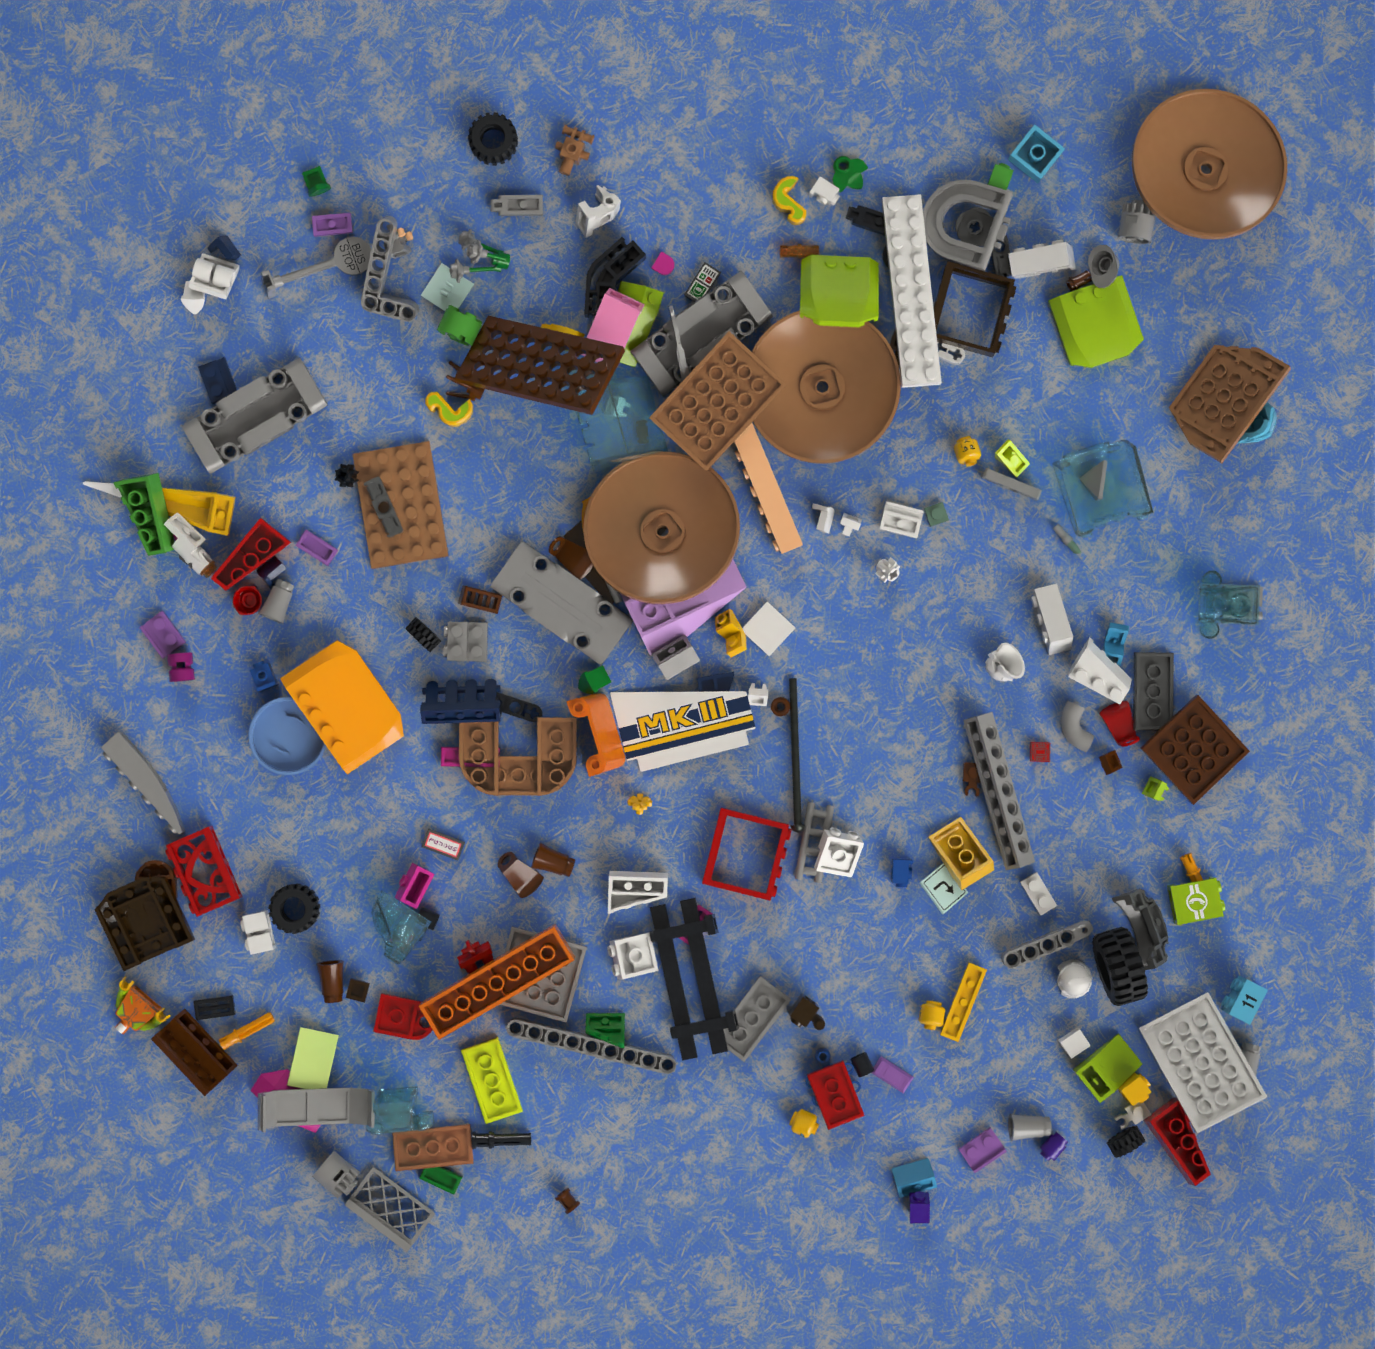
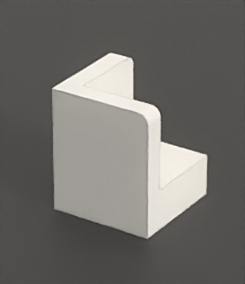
M1078 1027L1058 1040L1071 1059L1090 1047L1089 1042Z

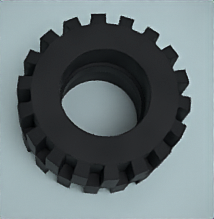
M494 112L493 115L485 113L486 116L484 117L480 115L477 121L474 120L472 122L473 126L469 128L468 140L472 153L480 162L484 161V164L489 165V163H492L493 166H496L497 163L504 164L506 159L509 161L512 158L511 155L515 154L516 147H518V136L515 126L503 114L500 116ZM493 129L501 131L505 136L501 146L490 149L482 144V137L487 131Z
M297 883L282 887L270 899L271 904H269L268 909H270L269 917H272L273 920L271 922L273 925L276 924L278 926L277 929L283 930L284 933L297 934L309 929L315 924L320 914L318 896L316 897L315 892L306 885L303 886ZM291 897L299 898L305 905V914L299 920L290 919L284 912L285 901Z

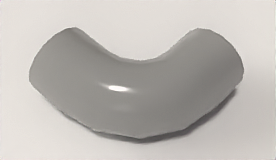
M1067 701L1060 720L1062 733L1070 744L1086 753L1093 742L1094 735L1086 732L1080 726V718L1084 708Z

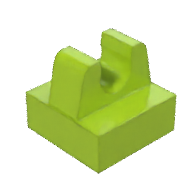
M1150 776L1142 794L1154 800L1163 801L1164 798L1161 796L1164 790L1168 791L1169 788L1167 783Z

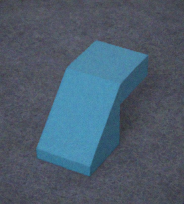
M1110 622L1102 650L1113 663L1120 667L1124 656V643L1129 632V626Z

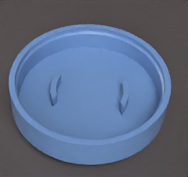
M291 696L276 698L266 703L257 711L250 724L249 745L254 757L263 767L277 774L295 775L307 771L320 760L326 749V745Z

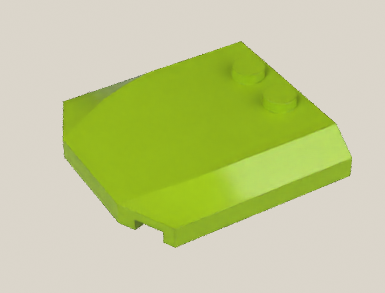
M810 255L801 259L800 317L810 318L814 324L819 326L861 327L870 320L878 321L879 263L870 257Z
M1122 275L1117 276L1108 287L1098 288L1092 284L1048 300L1066 357L1071 366L1093 368L1126 357L1144 340Z

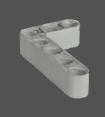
M384 216L376 225L361 306L368 312L409 322L418 315V304L412 300L384 293L397 231L396 219L392 216ZM384 221L390 223L391 230H386L383 227ZM380 240L386 242L387 249H382L379 246ZM376 259L382 261L383 268H379L376 266ZM372 278L379 281L378 287L373 286L371 283ZM372 297L375 300V305H370L367 298ZM386 302H391L394 305V310H389L386 307ZM405 307H410L413 310V315H408L405 312Z

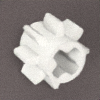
M891 557L889 560L882 559L876 566L877 572L875 574L884 583L887 579L894 581L899 576L900 566Z

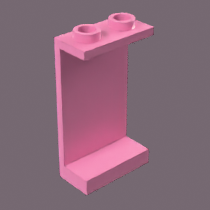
M609 288L604 294L587 338L620 345L625 349L637 318L645 304ZM598 358L595 360V362L598 363L602 361L603 358Z

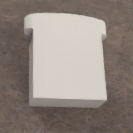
M186 281L181 301L191 313L197 314L204 305L205 293L189 288L190 281Z
M813 503L812 509L821 512L816 529L829 534L835 510L831 507Z

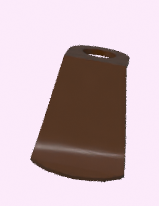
M561 536L555 538L550 544L549 553L555 556L579 580L583 579L593 568L587 549ZM560 541L559 546L553 550L554 545Z
M512 852L503 854L498 861V868L520 898L528 897L535 892L544 879L539 872L519 860ZM506 857H511L506 865H502Z

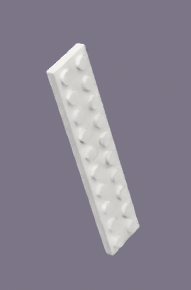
M921 194L882 197L901 386L905 388L941 385Z

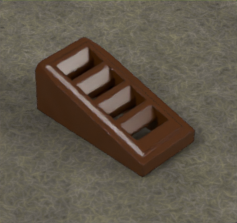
M463 585L458 604L498 614L502 595ZM468 591H471V595H470V599H469V603H468V602H466V598H467ZM476 593H479L477 604H473ZM484 595H487L485 605L481 606ZM491 597H495L493 607L489 608Z

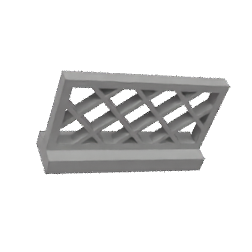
M374 1166L345 1203L347 1208L406 1252H408L436 1214ZM375 1172L381 1177L382 1185L370 1187L369 1178ZM383 1179L387 1181L389 1184L384 1185ZM367 1182L368 1187L362 1188V1187L365 1185V1183ZM382 1187L383 1199L372 1201L370 1189ZM384 1187H395L397 1197L386 1198ZM368 1190L370 1201L360 1202L355 1197L359 1191ZM399 1191L405 1196H399ZM398 1199L399 1211L387 1212L386 1201ZM400 1199H411L413 1209L401 1210ZM384 1201L385 1213L376 1214L373 1211L372 1203ZM414 1202H415L417 1205H419L420 1207H419V1208H415ZM369 1203H370L371 1209L368 1208V1207H367L366 1205H364V1204H369ZM424 1209L430 1214L425 1221L417 1222L415 1211ZM413 1211L415 1222L403 1224L402 1213ZM399 1213L401 1225L392 1226L389 1223L388 1215ZM386 1215V1220H384L380 1216ZM417 1224H422L418 1230ZM415 1225L416 1234L412 1239L404 1235V1226ZM401 1227L402 1232H400L396 1228Z

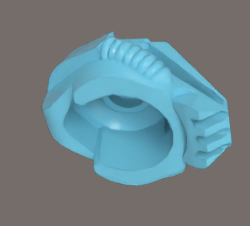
M1268 402L1265 404L1237 444L1259 442L1272 436L1277 420V414L1272 405Z

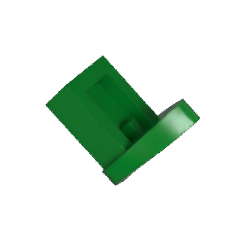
M320 166L302 173L309 190V197L323 194L331 189Z
M602 665L590 672H583L579 679L578 689L586 694H595L598 692V689L610 684L612 681Z

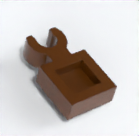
M964 762L962 781L968 782L964 789L966 796H968V791L971 788L975 790V796H979L980 793L977 783H981L976 763Z

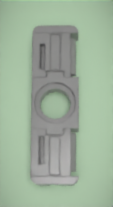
M988 468L984 470L981 477L1035 501L1039 500L1042 492L1040 489Z

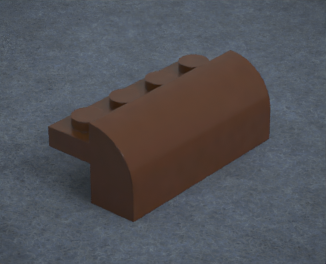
M186 1009L182 1010L151 1038L204 1096L212 1091L238 1066Z

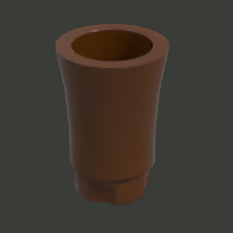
M540 842L531 868L570 877L575 859Z
M329 960L316 964L325 1003L343 1001V960Z

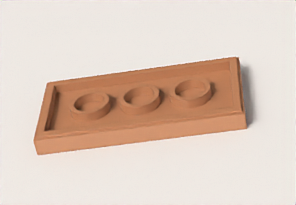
M471 1124L392 1132L395 1171L474 1164Z

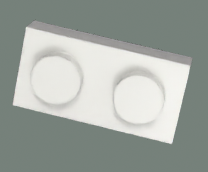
M1037 872L1020 881L1040 916L1057 906Z

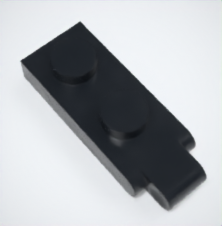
M860 205L857 208H848L846 219L852 221V225L885 236L882 212Z

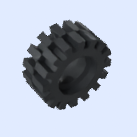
M417 617L405 628L429 652L441 642Z
M1132 1126L1111 1137L1107 1145L1114 1157L1117 1158L1133 1152L1134 1149H1137L1138 1146L1145 1142V1139L1139 1128Z

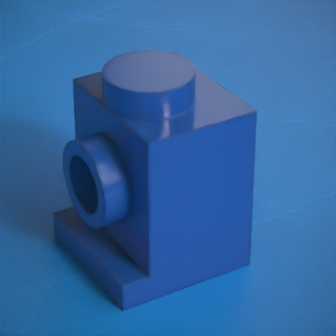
M264 661L253 664L254 668L250 672L257 687V692H262L279 685L270 663L265 664ZM260 672L265 673L266 676L264 679H260Z
M892 859L891 882L896 883V887H907L908 879H912V868H909V864H913L912 859Z

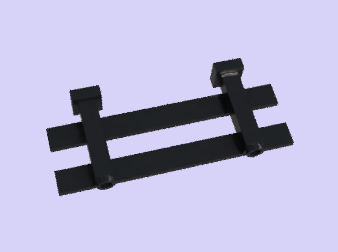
M696 898L680 901L685 924L670 927L666 904L650 907L655 929L650 931V939L652 943L657 942L675 1024L674 1027H670L672 1039L678 1038L682 1061L698 1058L693 1035L708 1032L712 1054L728 1052L724 1029L728 1028L729 1032L739 1029L735 1010L725 1012V1016L721 1017L703 935V932L713 935L719 933L715 914L704 916L705 920L700 921ZM684 936L688 937L705 1020L692 1023L690 1022L673 942L674 938Z

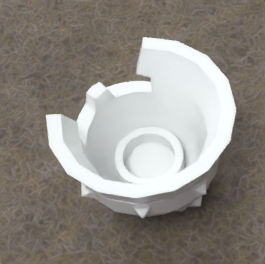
M1001 643L997 650L987 654L989 658L985 661V668L993 679L1005 682L1021 678L1024 675L1025 665L1023 658L1013 645Z
M1070 959L1058 966L1060 973L1057 983L1062 991L1061 995L1077 999L1089 992L1093 978L1090 969L1085 963Z

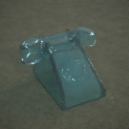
M1217 571L1206 572L1199 584L1198 623H1201L1199 626L1201 636L1206 639L1215 638L1220 630L1218 624L1259 625L1260 586L1221 584L1222 577Z
M381 891L371 912L373 924L384 940V956L386 959L394 964H400L417 943L423 939L431 921L401 902L397 906L398 900Z
M418 1086L378 1090L373 1103V1113H375L378 1119H375L374 1128L366 1125V1130L374 1135L405 1131H424L434 1125L433 1111H426L416 1115Z

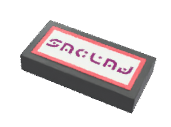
M428 829L422 847L458 861L465 842Z

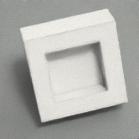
M843 513L840 524L845 527L842 534L850 537L852 529L859 530L862 519Z
M755 683L751 684L748 692L750 705L767 706L768 689L766 684L762 685V689H755Z

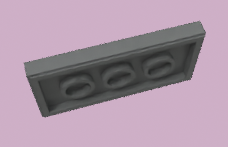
M1134 652L1133 730H1160L1173 717L1174 653Z

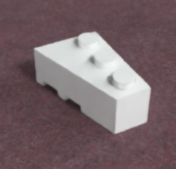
M1063 240L1052 241V245L1048 246L1036 244L1032 246L1033 249L1028 250L1017 248L1013 250V253H1008L1011 274L1015 279L1037 276L1051 271L1056 273L1058 270L1066 268L1076 270L1073 247L1067 242H1063Z

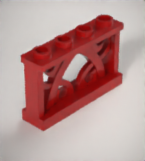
M213 826L206 827L166 845V855L174 863V874L177 878H180L183 884L181 885V890L184 896H188L190 901L188 904L189 909L196 917L243 897ZM204 835L206 838L197 847L190 842V840ZM181 845H188L192 848L193 853L191 854L185 850L186 857L181 858L178 855V849ZM209 851L212 853L211 859H206L201 853L203 852L206 856V853ZM198 858L204 863L217 864L218 866L210 877V885L204 884L192 877ZM182 864H187L186 870L184 869ZM219 875L222 877V882L216 881L217 886H215V876ZM192 886H194L195 888H198V889L195 891V893H194V890H193ZM208 892H211V903L208 906L201 905L198 901V896L204 895L206 900ZM229 892V898L216 903V893Z

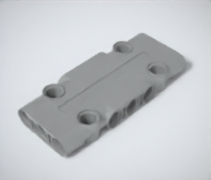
M742 271L736 273L712 292L705 294L675 316L689 374L728 331L741 342L743 338L750 335L755 329L773 317ZM721 289L727 293L726 298L722 301L717 296L718 291ZM670 319L660 330L653 333L630 351L663 397L682 382V378L677 376L679 363L676 354V340ZM744 321L749 325V329L746 332L740 330V324ZM658 335H661L664 339V343L661 346H656L654 343V339Z
M299 357L280 369L273 370L268 376H262L216 403L215 407L206 409L201 415L182 425V428L209 474H212L230 462L237 461L242 455H248L294 428L295 424L304 422L307 417L325 408L328 404ZM279 374L283 375V381L280 384H275L274 378ZM302 408V416L294 417L295 409ZM210 414H215L216 420L213 423H208L207 417ZM230 447H234L236 450L235 455L232 457L227 456V450Z
M524 541L519 544L490 586L521 608L527 615L565 642L573 645L599 665L605 662L633 622L631 617L601 597L602 595L557 563H553ZM539 560L547 562V567L544 570L537 569L536 564ZM518 591L524 593V599L521 602L514 600V594ZM602 605L610 606L611 611L608 615L600 613ZM581 636H585L588 639V644L585 647H579L577 644V640Z

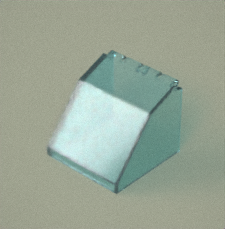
M648 376L610 380L593 415L576 411L580 426L588 424V427L581 429L585 445L590 443L594 445L586 448L593 472L658 452H668L663 431L649 419L657 408ZM581 390L578 395L586 393L587 390Z

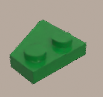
M586 1013V1034L620 1048H625V1013Z

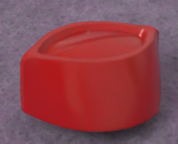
M243 586L234 593L233 605L239 615H251L260 609L262 597L256 586Z

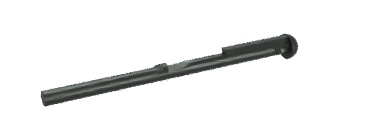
M789 678L794 825H790L794 832L799 833L805 829V825L801 823L797 678Z

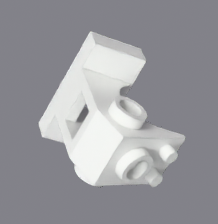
M599 185L596 186L595 196L600 202L598 207L591 208L586 201L578 204L576 225L585 238L593 235L594 229L613 220L620 210L621 200L615 194L606 191L607 188L604 186L603 188Z

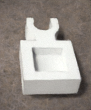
M1138 1102L1134 1106L1131 1104L1125 1106L1124 1109L1127 1113L1119 1114L1114 1119L1118 1121L1120 1118H1123L1124 1123L1119 1127L1124 1129L1130 1121L1136 1125L1152 1114L1144 1102L1141 1104Z

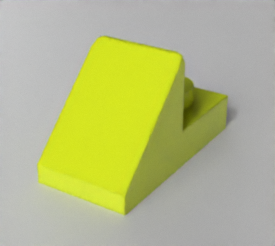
M1009 439L995 452V459L1003 463L1016 478L1030 465Z

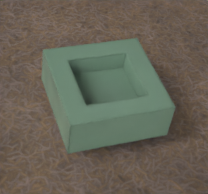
M943 502L924 508L930 527L949 521Z

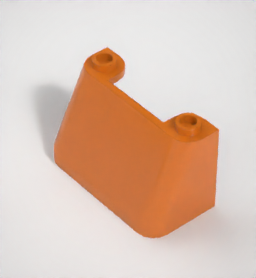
M595 693L567 701L569 711L574 717H588L598 754L590 756L586 761L588 776L591 777L621 767L625 762V754L607 696L602 693Z

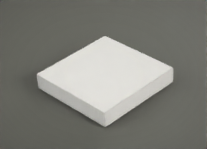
M766 602L742 629L747 637L770 656L795 627L772 605Z

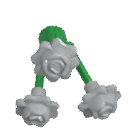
M469 229V231H462L458 243L462 245V250L467 248V256L471 259V263H477L481 257L492 258L491 264L495 266L469 268V266H463L456 259L455 263L450 265L449 271L451 278H456L457 283H460L463 275L469 274V272H501V269L508 268L510 254L482 244L480 240L474 238L472 229Z

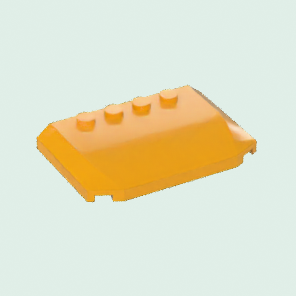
M339 640L334 641L280 678L288 693L346 774L404 736L401 713L357 650L343 644Z

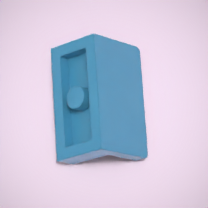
M929 1158L892 1168L900 1198L909 1196V1192H923L937 1188Z

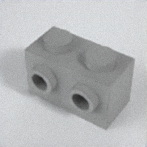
M686 635L651 654L666 680L700 661Z

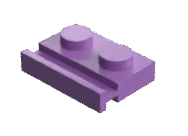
M161 611L143 626L139 627L162 659L186 643L164 611Z
M991 1127L958 1148L974 1173L1007 1152Z

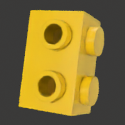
M1134 1072L1118 1090L1125 1100L1134 1106L1138 1102L1141 1104L1149 1098L1151 1090L1148 1087L1151 1084L1141 1073L1137 1075Z

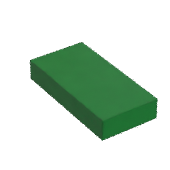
M444 1167L424 1168L419 1179L454 1195L463 1176Z

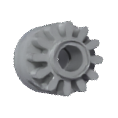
M1132 200L1131 204H1123L1118 233L1119 240L1134 244L1151 243L1155 215L1149 210L1143 200Z
M333 1151L312 1177L336 1198H339L342 1193L348 1195L358 1184L355 1178L360 1172L337 1152Z

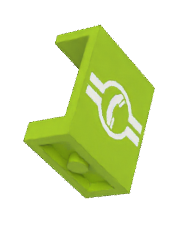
M1209 877V879L1196 882L1167 885L1174 924L1182 925L1224 917L1225 903L1220 899L1219 892H1222V887L1217 878Z

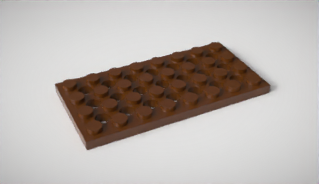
M488 315L459 368L455 380L458 383L593 415L625 349L620 345ZM501 334V337L494 339L496 335ZM518 338L517 341L510 343L511 340ZM535 342L534 345L527 347L529 343ZM552 346L551 349L543 351L546 347ZM493 350L492 353L485 355L487 351ZM564 350H569L568 353L560 355ZM505 354H510L509 357L502 359ZM586 354L585 357L577 359L579 355ZM527 358L526 361L518 363L520 359ZM603 358L602 361L594 363L596 359ZM544 362L542 365L535 367L537 363ZM480 366H485L484 369L477 371ZM561 366L559 369L552 371L554 367ZM501 370L500 373L493 375L495 371ZM578 370L577 373L569 375L571 371ZM513 374H518L517 377L510 379ZM595 374L594 377L586 379L588 375ZM530 378H535L534 381L527 383ZM547 382H552L551 385L544 387ZM564 386H569L568 389L561 391ZM581 390H587L586 393L578 395Z

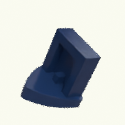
M226 235L217 237L207 248L210 253L219 249L227 261L236 260L241 256Z
M274 556L256 571L268 587L272 589V586H274L272 580L283 572L286 567Z

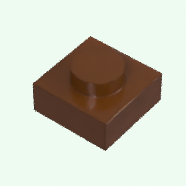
M1116 750L1099 757L1106 775L1123 768Z

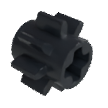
M340 464L341 468L335 470L336 478L334 480L340 482V487H353V483L359 481L357 479L359 471L354 470V465Z

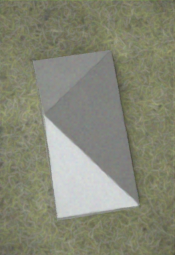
M1107 460L1101 461L1079 478L1097 501L1102 500Z

